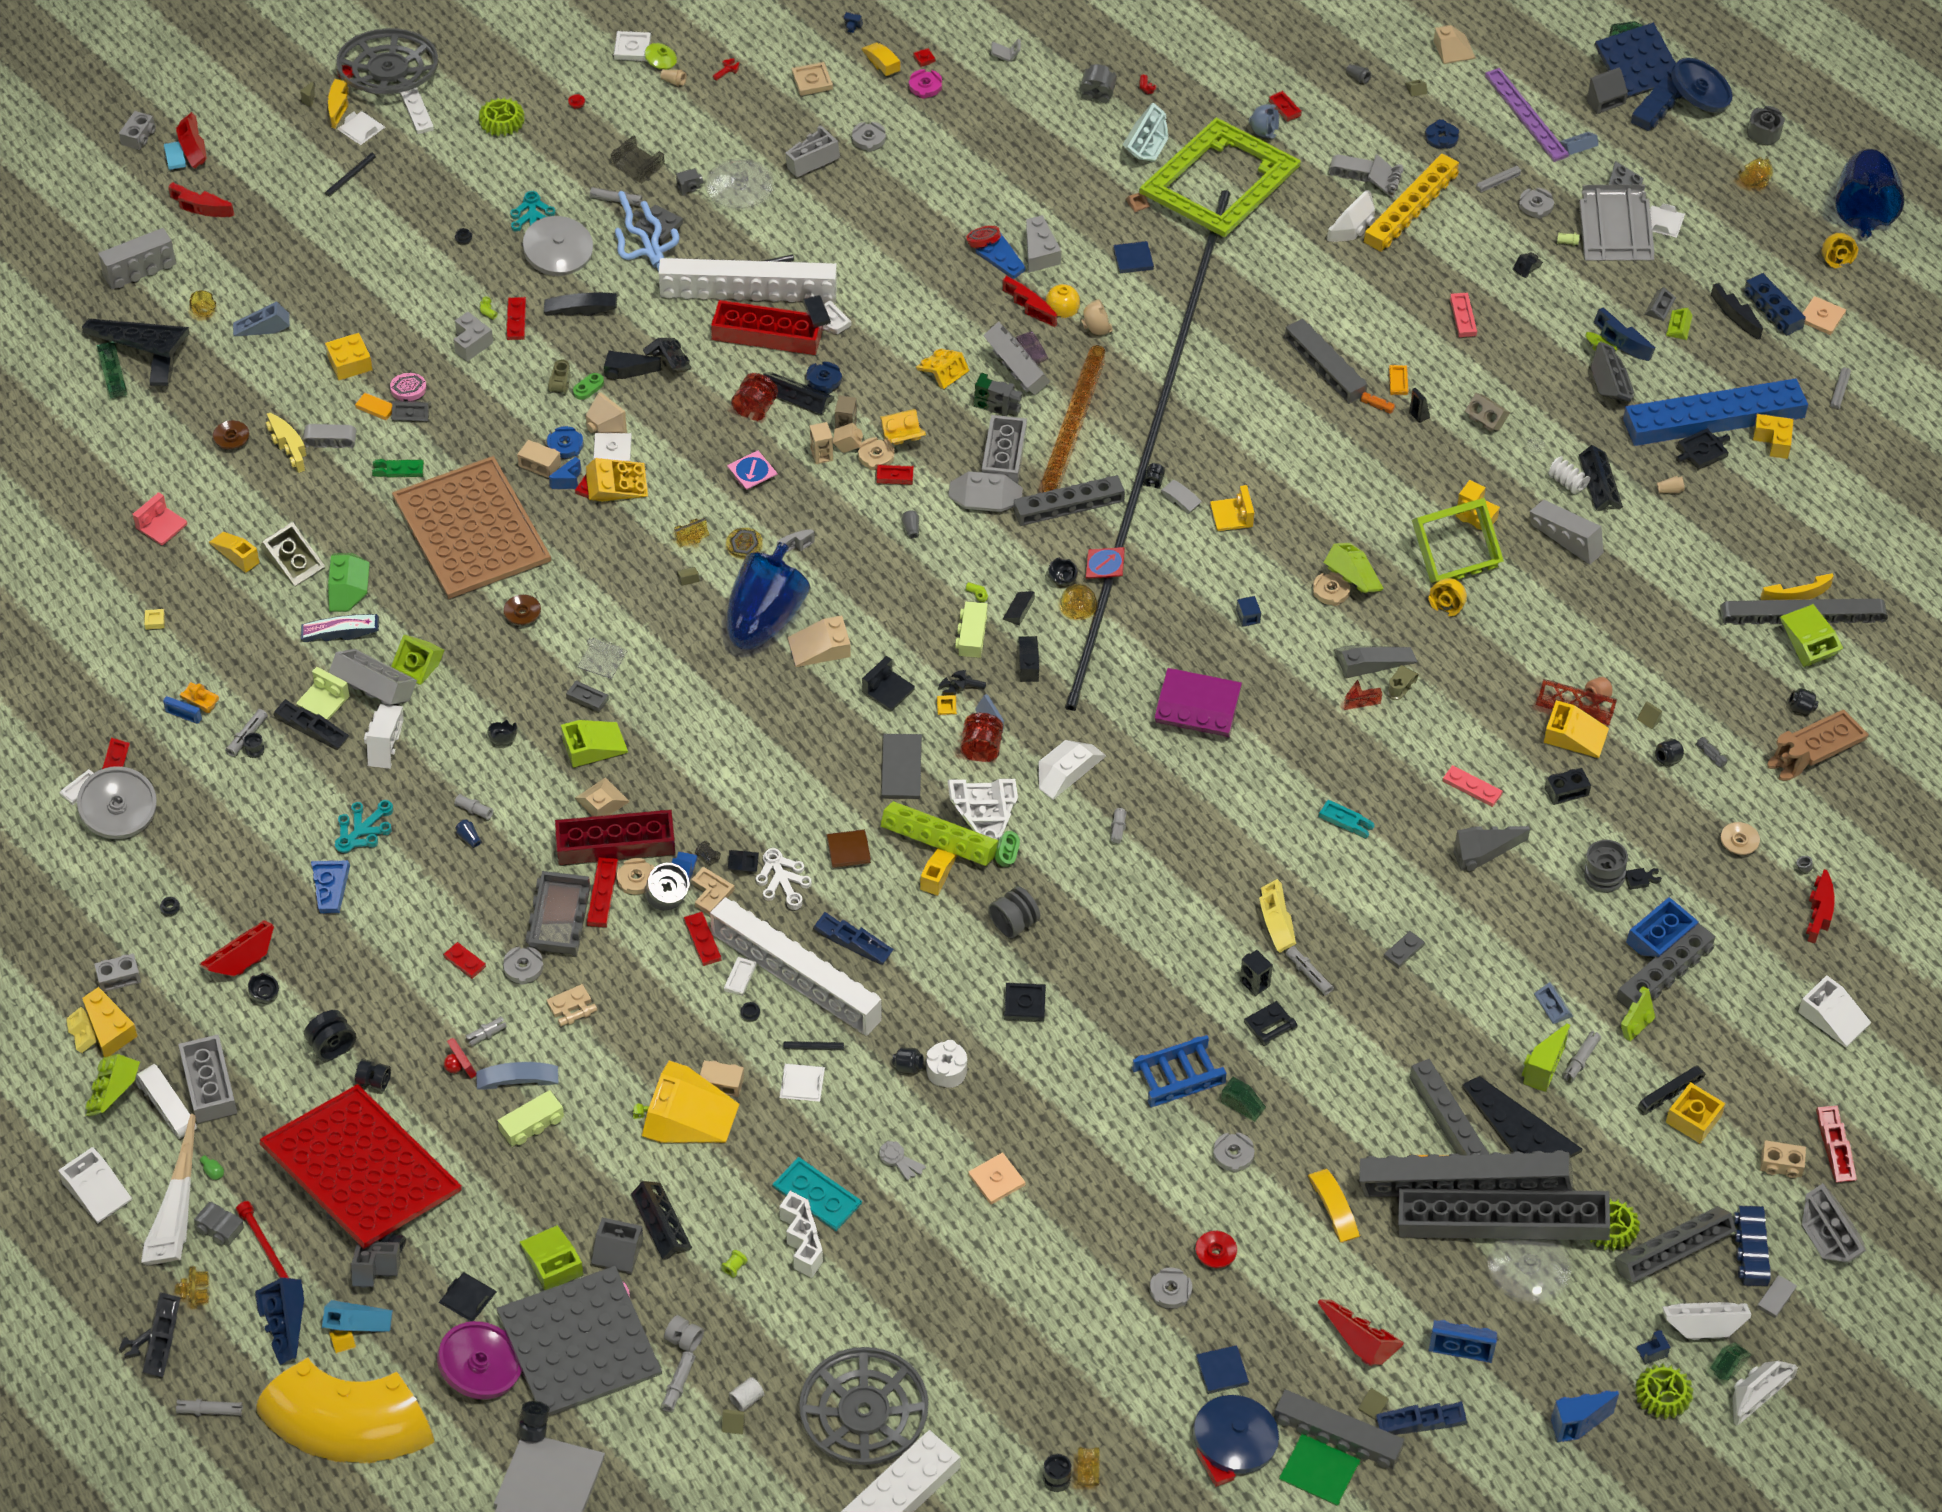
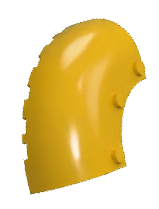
M307 1357L272 1380L263 1390L257 1401V1414L285 1442L290 1443L307 1454L327 1458V1460L335 1462L374 1463L380 1460H392L408 1453L417 1452L435 1443L433 1433L421 1407L397 1371L372 1381H346L324 1373Z

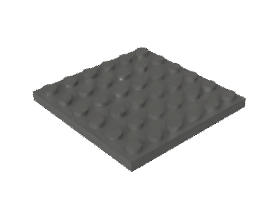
M616 1266L497 1307L498 1316L533 1399L549 1406V1416L662 1375L661 1367Z

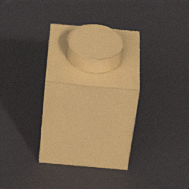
M850 423L834 430L833 443L841 452L845 453L861 447L863 433L854 423Z

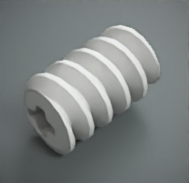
M1560 456L1552 463L1549 469V476L1554 478L1555 481L1560 482L1567 490H1571V493L1577 494L1588 485L1590 477L1586 476L1584 478V472L1579 473L1578 468L1573 470L1574 465H1568L1567 460L1562 462L1563 457Z

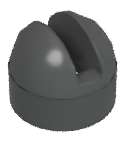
M1801 856L1797 860V867L1802 873H1808L1813 868V861L1809 856Z

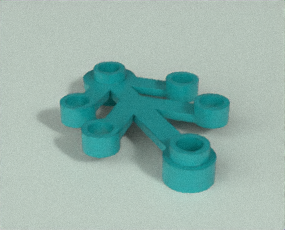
M536 191L526 192L523 197V203L510 211L511 218L518 219L511 223L512 231H520L522 225L529 219L531 226L537 219L540 220L547 216H554L555 208L543 203ZM529 207V211L521 217V212ZM536 207L544 210L545 215L537 211Z
M388 800L380 801L377 806L378 809L362 822L363 804L360 802L353 803L351 808L354 814V831L348 835L350 818L347 814H341L338 817L340 837L335 841V848L341 853H348L354 847H376L378 845V837L375 834L389 835L392 832L391 824L383 822L380 826H370L381 816L391 815L394 810L393 804ZM368 835L366 839H357L359 836Z

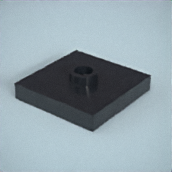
M1006 983L1004 1020L1044 1022L1046 984Z

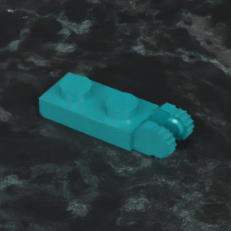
M1331 800L1326 801L1318 816L1365 839L1369 836L1367 829L1373 830L1375 826L1374 822L1363 817L1361 814Z

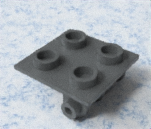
M1615 161L1608 185H1642L1644 178Z

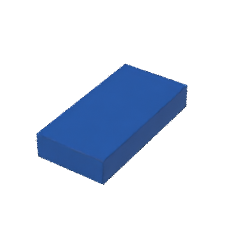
M168 696L164 698L163 703L167 713L199 724L202 720L200 708Z

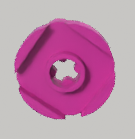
M926 69L917 70L910 76L909 89L914 95L922 99L935 96L942 90V77L933 70L931 72H926Z

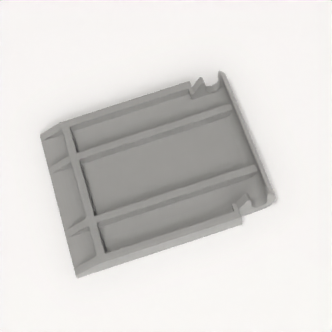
M1645 185L1582 186V199H1580L1579 206L1585 261L1654 260L1649 199H1646Z
M520 1438L495 1499V1512H584L601 1469L605 1453L549 1438H544L537 1442L526 1441Z

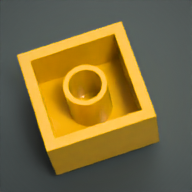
M359 333L325 343L327 357L338 380L373 370L371 357Z
M1690 1082L1669 1109L1666 1123L1701 1144L1722 1117L1726 1103Z

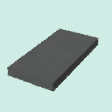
M883 734L882 799H920L922 734Z

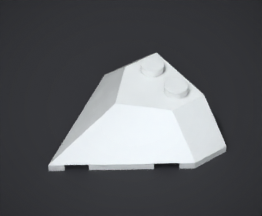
M998 779L992 783H966V780H948L950 800L971 829L999 840L1010 818L1011 809L1018 799L1015 779Z

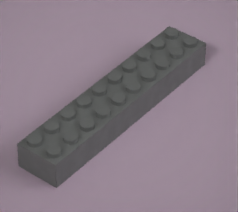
M1561 1150L1554 1151L1553 1153L1534 1151L1528 1154H1523L1522 1152H1512L1511 1154L1493 1152L1490 1155H1481L1480 1153L1460 1155L1453 1153L1448 1156L1430 1154L1425 1157H1419L1418 1155H1408L1407 1157L1390 1155L1386 1158L1367 1156L1366 1158H1360V1184L1365 1197H1399V1189L1573 1191V1168L1569 1152Z
M1399 1189V1237L1610 1240L1609 1191Z

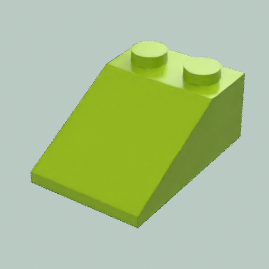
M1566 1023L1534 1047L1531 1055L1527 1054L1524 1062L1525 1067L1521 1075L1525 1077L1524 1085L1547 1092L1566 1047L1570 1024Z

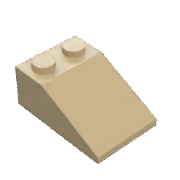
M842 615L822 619L788 637L795 667L851 657L850 641Z

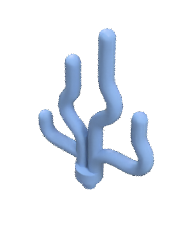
M620 191L618 196L626 213V228L629 232L641 237L645 248L638 249L632 253H626L624 250V235L620 228H616L618 254L624 260H633L639 256L646 255L650 258L653 267H657L659 271L660 258H664L662 253L674 248L679 242L678 231L675 228L671 229L672 240L659 246L658 239L662 230L661 223L652 215L647 202L642 201L641 207L645 217L655 226L650 242L644 230L633 226L631 207L625 193Z

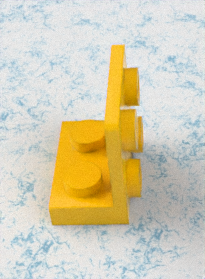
M942 348L935 350L933 355L923 359L916 366V369L919 371L933 373L941 389H945L970 371L962 352Z
M916 409L880 417L884 438L894 445L902 444L907 439H911V441L919 440L921 436L926 435L925 431L919 427Z
M1247 485L1240 486L1239 494H1236V498L1210 502L1217 531L1253 527L1254 509Z

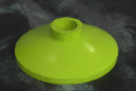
M652 43L644 51L646 60L655 68L668 70L674 67L677 62L675 52L664 44Z
M1586 332L1585 337L1593 345L1592 349L1596 351L1599 342L1611 345L1617 351V347L1602 336Z

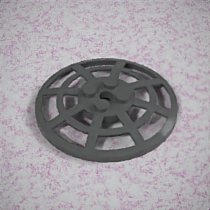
M384 28L367 31L351 38L339 50L336 64L340 77L350 86L368 93L394 94L409 91L428 81L438 67V54L435 46L418 33L405 29ZM391 37L390 45H379L370 48L365 42L376 38ZM398 38L415 41L421 44V46L414 51L408 47L397 45ZM357 45L364 50L355 58L354 62L344 59L347 53ZM427 49L433 58V64L423 66L420 54ZM389 50V52H383L379 54L374 53L378 51ZM396 50L405 52L409 55L404 57L403 55L396 53ZM366 56L370 57L367 65L360 63ZM415 58L418 67L408 68V62ZM342 64L352 67L355 78L349 79L343 73ZM358 69L368 70L369 75L361 77ZM430 70L427 75L414 82L423 71ZM415 72H417V73H416L411 79H409V80H407L406 78H404L407 73H415ZM375 79L377 81H380L381 83L380 85H376L367 81ZM399 81L401 83L387 86L388 82Z
M873 1347L850 1348L827 1357L809 1374L800 1396L801 1421L810 1440L828 1456L850 1464H878L901 1455L919 1438L928 1417L929 1402L927 1390L917 1370L899 1355ZM859 1357V1370L847 1372L836 1379L827 1371L828 1368L841 1361ZM868 1357L886 1360L895 1364L900 1369L893 1378L879 1371L868 1370ZM907 1374L918 1388L921 1396L920 1403L909 1404L906 1393L899 1384ZM821 1376L829 1386L822 1395L820 1406L807 1405L810 1390L815 1381ZM859 1377L860 1386L853 1387L848 1391L841 1385L843 1382ZM868 1377L882 1380L887 1384L881 1390L869 1386ZM893 1389L901 1399V1406L890 1407L887 1396ZM833 1391L841 1397L838 1408L826 1407ZM863 1406L870 1409L866 1414H862L858 1410ZM922 1411L919 1426L913 1437L908 1440L900 1434L907 1424L909 1413ZM807 1413L820 1415L822 1426L829 1437L821 1442L816 1439L810 1429ZM902 1414L901 1422L895 1431L886 1425L890 1415ZM826 1416H839L843 1426L834 1432L828 1424ZM849 1431L860 1435V1444L850 1443L843 1440L842 1437ZM881 1431L887 1436L886 1439L880 1442L869 1444L870 1434ZM892 1441L902 1446L888 1455L869 1459V1450L882 1448ZM837 1442L846 1448L860 1450L861 1459L839 1455L829 1450L828 1447Z

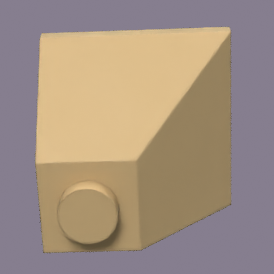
M1452 25L1435 28L1433 42L1443 64L1476 59L1465 34Z
M600 392L586 414V427L591 433H627L625 410Z
M606 778L575 797L592 816L611 815L629 803V800Z

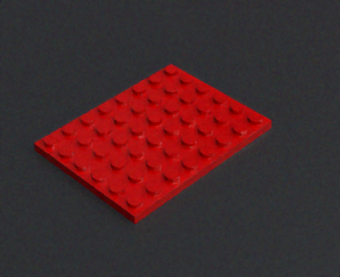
M358 1084L260 1138L259 1142L363 1248L454 1196L462 1189V1185Z

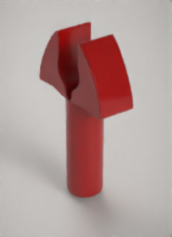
M735 58L723 60L722 65L725 67L715 73L713 79L717 81L729 72L736 74L739 70V62L732 65L735 63Z

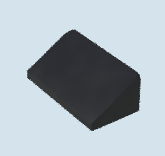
M1017 592L1003 620L1020 626L1035 600V592Z

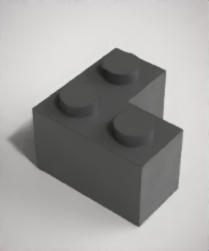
M357 1242L351 1264L352 1286H374L376 1275H398L401 1264L400 1243L374 1242L363 1248Z

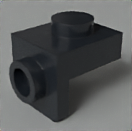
M1532 252L1520 254L1513 270L1522 277L1527 278L1532 269L1541 267L1543 261L1538 259V255Z

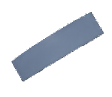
M505 1063L477 1071V1090L498 1089L497 1085L536 1082H538V1086L559 1084L558 1066L547 1063Z

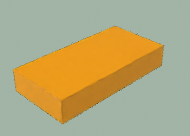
M1389 365L1390 395H1408L1407 365Z
M364 393L355 404L357 409L386 421L392 414V403Z

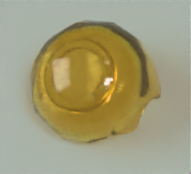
M199 290L191 294L189 307L197 317H209L215 312L216 301H214L212 293Z

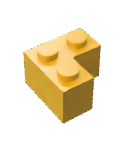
M1757 414L1753 441L1771 443L1770 457L1788 459L1792 442L1793 419Z
M1469 480L1459 493L1457 506L1484 498L1486 487ZM1486 501L1492 524H1494L1498 519L1500 507ZM1476 509L1456 514L1455 517L1460 521L1468 522L1477 529L1482 530Z

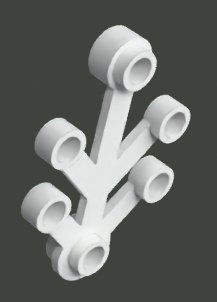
M768 849L763 855L765 865L761 873L756 876V883L759 886L766 885L768 883L767 876L772 868L775 871V875L768 888L763 891V898L767 901L773 900L775 898V891L779 883H781L787 896L788 908L792 910L801 908L802 896L793 891L788 880L799 883L802 888H809L811 886V878L809 876L797 875L804 871V864L801 861L795 862L783 858L782 853L778 849ZM782 866L792 868L794 873L783 870ZM805 880L809 881V883L804 884L802 882Z

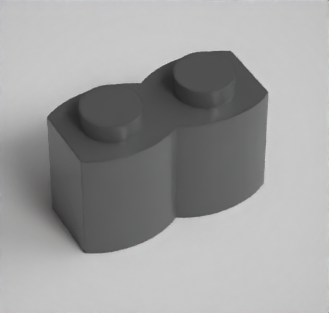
M208 1202L194 1219L196 1231L203 1236L206 1234L211 1236L219 1245L225 1244L230 1246L244 1229L241 1218L225 1211L213 1202Z

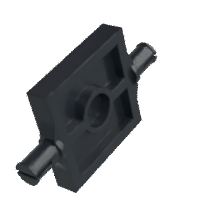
M1707 428L1678 441L1677 446L1683 454L1676 456V461L1680 463L1684 460H1689L1699 470L1728 457L1729 452L1723 446V443L1730 441V436L1725 434L1717 437Z

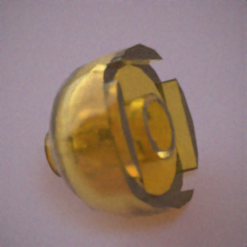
M1765 156L1764 160L1762 157L1757 158L1745 165L1743 172L1741 169L1738 172V176L1746 186L1762 189L1769 184L1768 181L1772 178L1773 166L1769 158Z
M1073 584L1064 590L1060 599V610L1064 616L1072 620H1085L1095 613L1097 601L1095 593L1091 588L1082 584Z

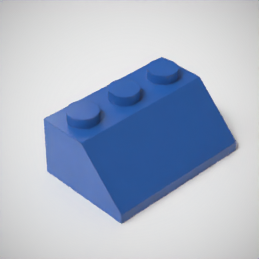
M1668 897L1630 929L1626 943L1640 955L1659 957L1694 928L1699 921Z
M1434 1320L1429 1352L1492 1363L1497 1341V1331H1492L1488 1328L1470 1327L1467 1324H1453L1445 1320Z

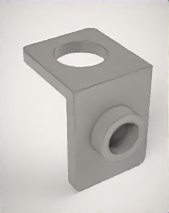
M1017 39L1011 48L996 42L991 43V54L1008 62H1012L1021 50L1020 39Z

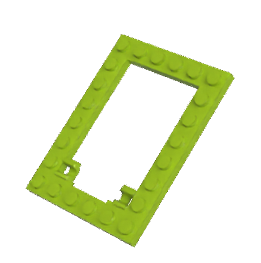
M1216 117L1139 188V193L1226 237L1300 167L1301 160ZM1224 146H1236L1260 158L1262 161L1258 171L1264 175L1221 216L1167 188L1210 147L1222 152Z

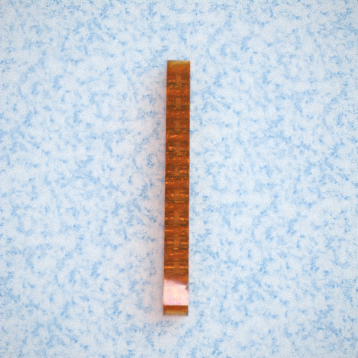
M1100 345L1092 346L1089 349L1042 479V493L1060 489L1105 363V349Z

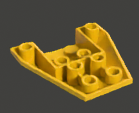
M668 1061L660 1075L647 1111L642 1137L660 1143H726L739 1108V1103L688 1066Z

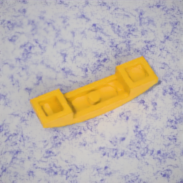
M1831 573L1816 576L1812 584L1783 589L1781 584L1763 587L1760 599L1810 600L1823 594L1831 587L1834 575Z
M1324 1169L1309 1174L1308 1177L1314 1190L1319 1193L1333 1222L1332 1227L1340 1243L1360 1237L1348 1202L1330 1171Z

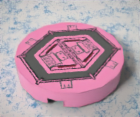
M414 373L398 375L390 383L391 394L396 399L402 401L403 399H408V401L419 399L425 394L426 381L422 376Z

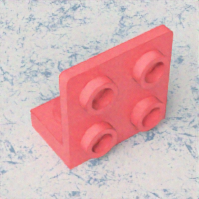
M159 492L132 514L136 529L160 545H164L187 525L185 519L166 507L164 495Z

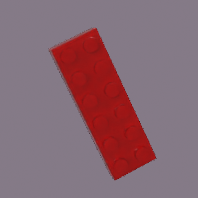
M723 300L718 301L711 324L712 340L811 355H816L823 332V326L813 328L806 312Z

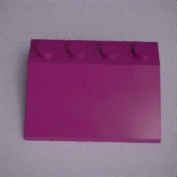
M1167 668L1158 700L1155 722L1230 737L1242 682Z

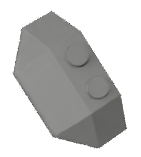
M967 472L950 482L948 497L964 509L1002 512L1014 506V499L1022 497L1023 488L1005 474Z
M1822 1183L1806 1194L1802 1226L1823 1259L1849 1263L1866 1251L1862 1237L1841 1204L1825 1184Z

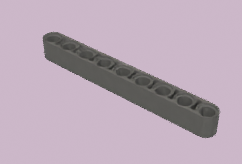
M1882 599L1726 601L1720 605L1724 625H1727V623H1733V625H1745V623H1751V625L1764 623L1782 624L1780 616L1814 604L1828 623H1857L1856 621H1862L1863 623L1881 621L1883 623L1888 619L1885 601Z

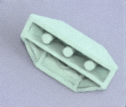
M1152 103L1136 121L1123 146L1140 160L1156 161L1168 140L1165 120L1166 113Z

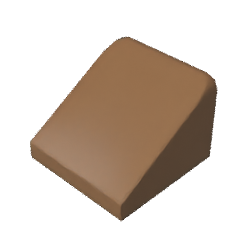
M1140 193L1130 195L1125 199L1134 212L1150 207L1146 196Z

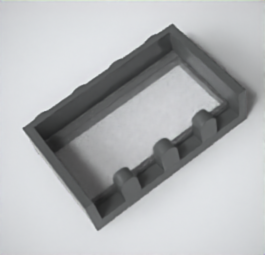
M542 871L541 878H538L536 883L538 895H534L533 898L535 910L534 913L530 914L529 925H532L531 931H527L526 943H529V947L541 951L577 956L591 887L589 876Z

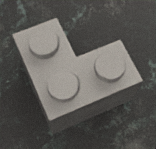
M466 312L455 320L456 334L458 335L453 339L455 353L466 362L493 344L492 329L471 313Z

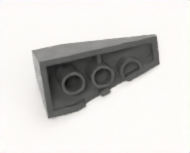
M1349 645L1334 649L1346 679L1400 667L1401 665L1417 663L1411 647Z
M1482 826L1457 830L1453 853L1460 870L1472 871L1527 841L1530 827L1508 826L1505 829H1498L1497 826H1492L1488 830H1483Z

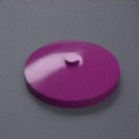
M479 1321L461 1323L445 1334L438 1348L437 1363L441 1375L453 1389L471 1398L492 1399L502 1396L514 1387L521 1374V1368L506 1332L490 1323Z

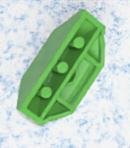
M334 553L331 555L328 583L329 612H348L368 593L370 568L368 561L354 553Z

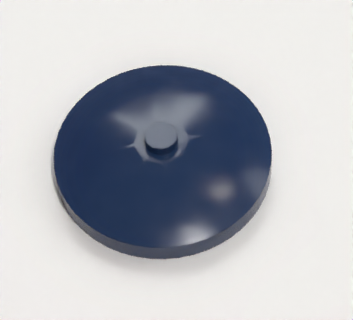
M1682 58L1672 68L1671 77L1676 89L1694 106L1716 113L1724 111L1732 102L1733 94L1729 83L1719 71L1706 62L1695 58Z
M1223 1395L1208 1401L1199 1410L1193 1426V1438L1196 1447L1210 1461L1211 1465L1226 1472L1232 1471L1236 1474H1245L1263 1468L1272 1460L1279 1444V1429L1272 1414L1257 1401L1240 1395Z

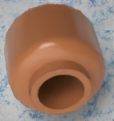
M1598 677L1588 681L1584 689L1585 697L1595 704L1608 700L1613 693L1612 685L1605 677Z

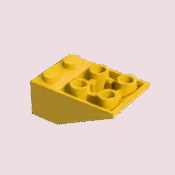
M594 458L586 466L589 500L612 501L648 497L644 463Z
M1556 700L1546 728L1544 743L1599 758L1609 728L1575 705Z

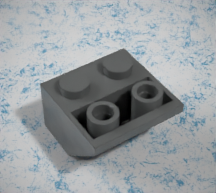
M1616 68L1590 78L1586 102L1597 114L1626 104L1628 91L1621 69Z
M602 1217L596 1233L591 1265L605 1269L616 1266L619 1272L632 1274L644 1239L642 1226Z

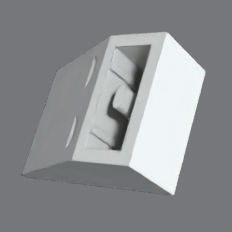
M1828 976L1823 978L1802 999L1798 1011L1844 1047L1850 1045L1871 1024L1870 1020L1846 990Z
M93 1147L58 1170L63 1185L97 1223L132 1200L106 1161Z

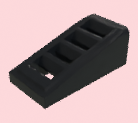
M1415 387L1412 389L1409 413L1421 423L1430 418L1427 399Z

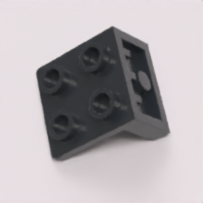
M657 338L642 349L645 355L665 356L673 370H689L692 368L689 364V358L681 350L680 342L675 338Z
M885 656L862 678V692L889 711L897 707L915 690L913 684L893 672L892 659L888 656Z

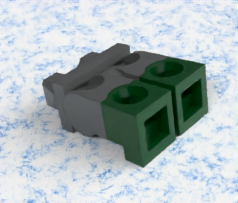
M981 372L975 384L974 407L1002 414V416H1008V414L1018 416L1021 410V404L1019 403L1022 398V392L1014 390L1015 384L1009 383L1008 385L1002 381L997 382L988 379V374Z

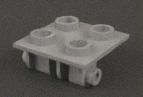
M1376 154L1368 178L1391 198H1394L1404 168L1401 164H1397L1392 168Z

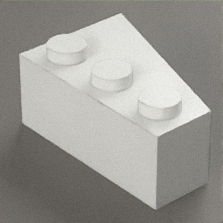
M380 704L378 711L374 712L373 722H370L369 732H366L364 737V743L367 744L368 766L391 769V754L394 755L396 750L392 749L395 740L399 739L403 724V706Z

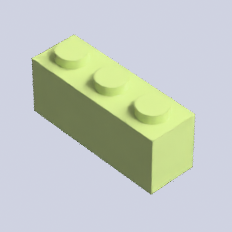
M965 601V607L960 611L962 623L958 624L960 638H956L955 649H959V656L981 658L988 613L987 603Z
M549 1090L498 1119L499 1131L511 1147L516 1144L521 1145L530 1136L542 1133L549 1125L558 1124L564 1117L563 1106Z

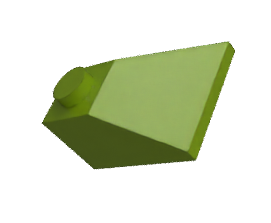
M403 635L391 667L416 679V683L421 685L439 666L445 650L431 642Z

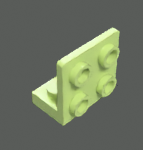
M316 667L312 671L314 684L299 699L297 707L300 708L302 706L315 716L320 714L329 720L350 697L348 684L344 680Z

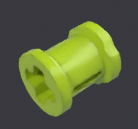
M733 1250L731 1257L726 1263L723 1262L721 1264V1269L724 1273L735 1278L737 1271L748 1262V1259L740 1251Z

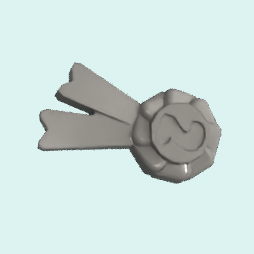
M887 1141L879 1149L880 1160L888 1166H897L906 1181H909L910 1178H915L914 1172L921 1175L922 1170L926 1168L925 1165L904 1156V1148L897 1141Z

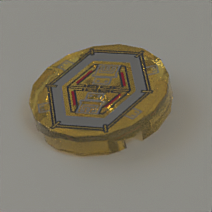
M739 528L728 535L726 548L735 558L750 559L761 552L763 539L760 533L754 529Z

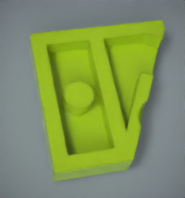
M1642 987L1639 992L1642 996L1637 1004L1632 1003L1628 1014L1621 1023L1623 1036L1628 1041L1633 1040L1656 1018L1648 988Z

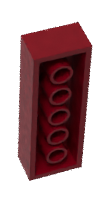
M672 809L555 820L559 865L598 862L599 857L621 860L676 855Z

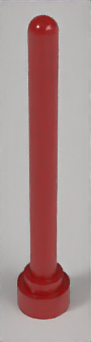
M244 1201L240 1203L235 1209L237 1214L249 1224L279 1278H289L254 1218V1208L251 1202Z

